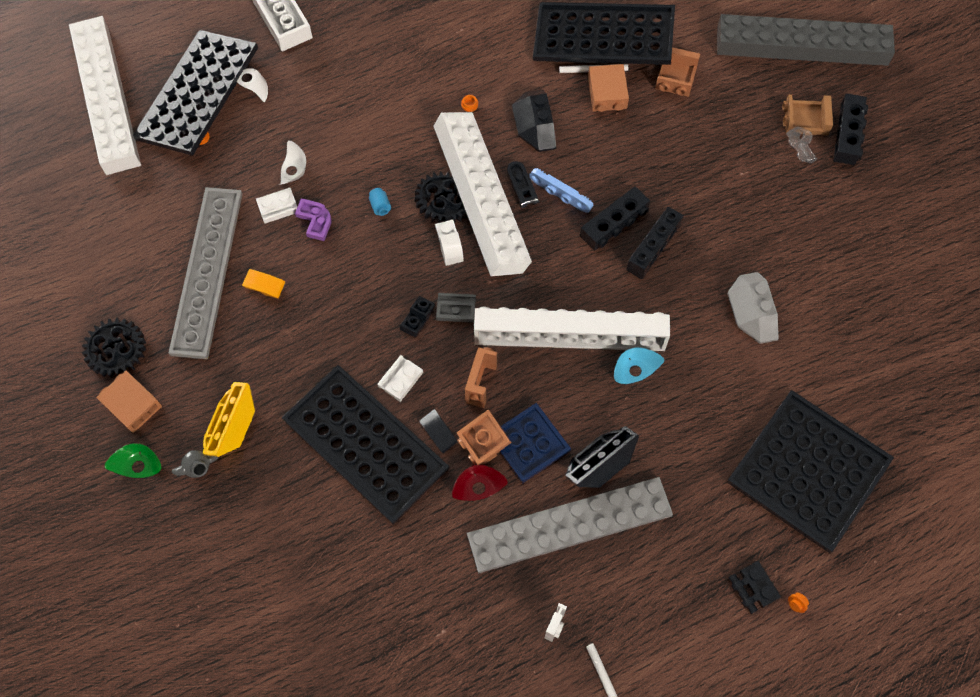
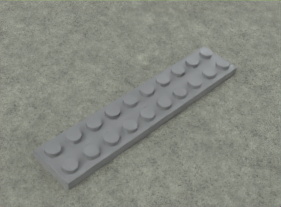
M205 188L169 348L170 356L208 359L242 199L241 190Z
M660 477L468 532L467 537L479 574L672 517L673 513Z

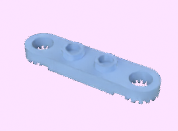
M535 168L529 174L530 179L534 183L544 188L549 194L556 195L566 204H571L586 213L594 206L589 198L580 195L578 191L553 176L546 175V173H543L544 171L541 172V169Z

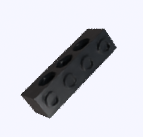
M845 93L840 105L834 162L855 165L857 160L861 159L863 154L861 144H863L865 134L862 132L867 123V119H864L868 111L867 97Z
M636 186L583 225L580 230V237L594 251L599 247L603 248L609 239L617 237L622 232V229L626 226L630 227L639 216L642 217L649 211L650 200Z
M668 206L629 259L627 271L643 279L680 228L684 215Z

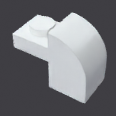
M449 220L435 224L445 265L463 262L462 246L454 221Z

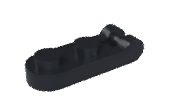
M519 161L511 162L507 167V175L517 196L520 208H525L529 204H538L537 194L525 166ZM529 193L530 197L524 198V195Z

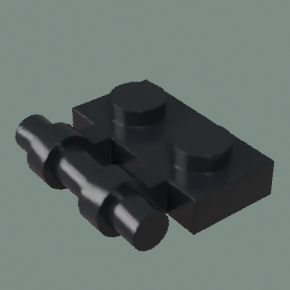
M759 561L740 571L743 577L742 580H739L736 574L728 577L732 583L731 587L734 591H737L742 599V605L744 608L747 607L750 614L758 611L754 604L758 601L761 608H764L781 598ZM748 585L753 596L750 597L744 586Z

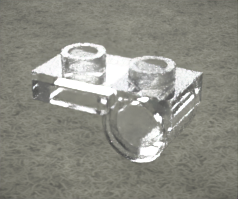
M795 127L786 133L789 138V144L797 150V156L802 162L812 164L817 160L808 146L813 137L810 130ZM803 132V137L799 139L800 134Z

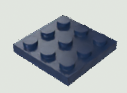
M537 403L501 426L512 443L502 449L500 454L522 484L571 451L570 446Z

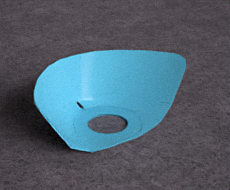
M637 347L626 350L617 360L614 379L620 384H629L643 380L664 363V358L660 354L646 348ZM634 365L639 366L642 370L641 374L636 377L632 376L629 372L630 368Z

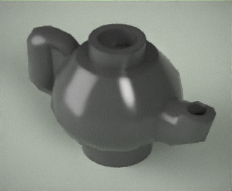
M200 450L189 451L182 458L181 465L172 469V473L176 476L186 475L190 478L201 477L208 471L210 463L216 461L219 457L204 455Z

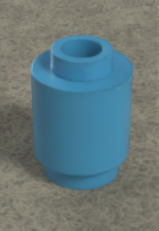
M375 188L370 191L369 201L374 213L380 216L386 215L391 210L386 192L381 188Z

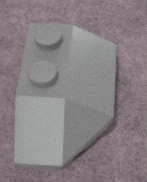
M758 272L740 275L727 293L737 327L750 337L756 339L755 341L759 344L778 341V314L767 280Z

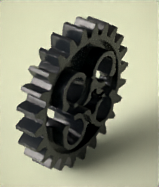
M440 171L439 176L433 172L432 178L426 175V180L421 179L420 184H417L414 202H416V208H420L419 213H425V219L431 217V222H434L436 219L438 223L453 220L455 224L456 219L461 222L462 217H467L460 194L457 196V204L453 203L458 189L453 176L450 177L449 172H447L446 176L443 175L442 171ZM431 193H434V198L427 207V203L430 202Z
M116 317L115 322L108 318L107 324L101 321V327L94 325L95 331H88L91 335L90 338H84L88 343L82 345L85 349L82 352L85 357L84 361L91 370L93 369L96 374L100 373L103 377L108 373L109 377L113 378L114 373L118 376L122 371L128 372V368L135 370L133 364H141L138 358L145 357L141 352L146 351L144 334L138 326H135L132 321L128 323L125 318L122 322L118 317ZM121 333H123V336L127 340L126 343L130 347V350L127 353H124V351L127 349L124 341L121 339V337L116 338ZM102 342H105L101 346L108 358L112 357L109 362H106V359L101 355L103 352L98 348Z

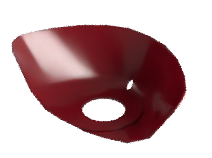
M485 465L471 466L465 469L456 480L452 490V497L463 501L485 499L504 488L508 481L504 475L492 467ZM481 482L484 484L485 491L482 494H475L472 487L475 483Z

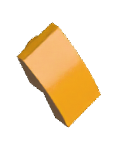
M249 269L242 286L246 289L261 292L266 296L279 298L285 281Z

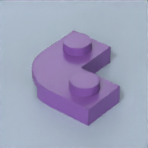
M301 198L295 215L298 218L311 221L306 232L307 237L325 241L331 226L329 211L321 203Z

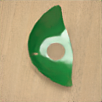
M128 444L112 454L106 461L104 468L126 477L145 478L157 474L161 470V463L156 454L147 446ZM136 461H142L145 465L143 471L139 473L132 470V465Z

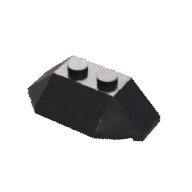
M543 89L525 92L512 104L518 136L533 146L538 152L555 150L554 122L547 93Z
M624 426L620 430H613L600 435L571 459L568 471L565 474L566 478L578 487L600 488L630 463L639 438L638 434Z

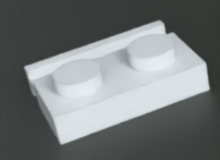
M291 188L256 198L264 223L295 214L297 210V204Z
M400 355L377 385L401 402L423 374V369Z
M558 604L557 610L547 628L545 639L552 642L554 637L559 638L564 626L561 620L567 606Z

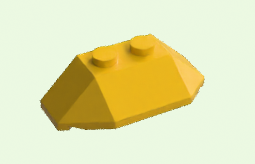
M233 382L231 389L219 401L204 435V455L219 457L241 446L255 413L248 383Z

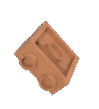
M489 409L457 432L460 437L458 439L459 444L463 449L467 448L470 453L468 457L474 465H485L495 458L498 452L512 443Z

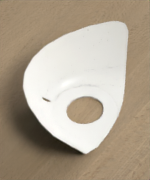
M244 69L237 83L255 92L265 102L268 95L266 80L256 69ZM246 73L252 75V80L249 82H243L241 79Z
M292 141L287 142V155L281 169V184L293 182L305 173L306 156L303 150ZM289 166H295L297 173L295 175H288L286 169Z

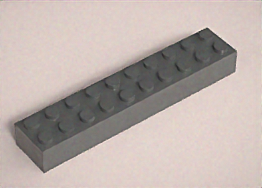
M721 14L717 26V55L888 66L895 54L893 25Z

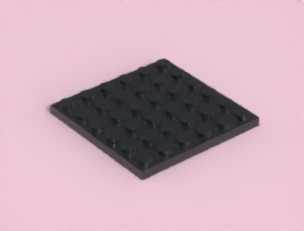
M791 390L729 477L727 483L831 554L894 457Z

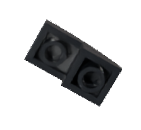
M419 296L410 307V313L401 323L400 330L416 338L432 314L436 304Z
M435 409L420 420V423L442 453H445L458 442Z

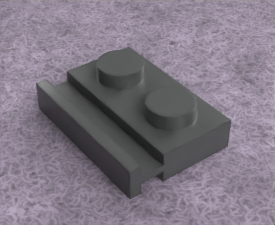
M438 293L436 321L474 323L476 295Z

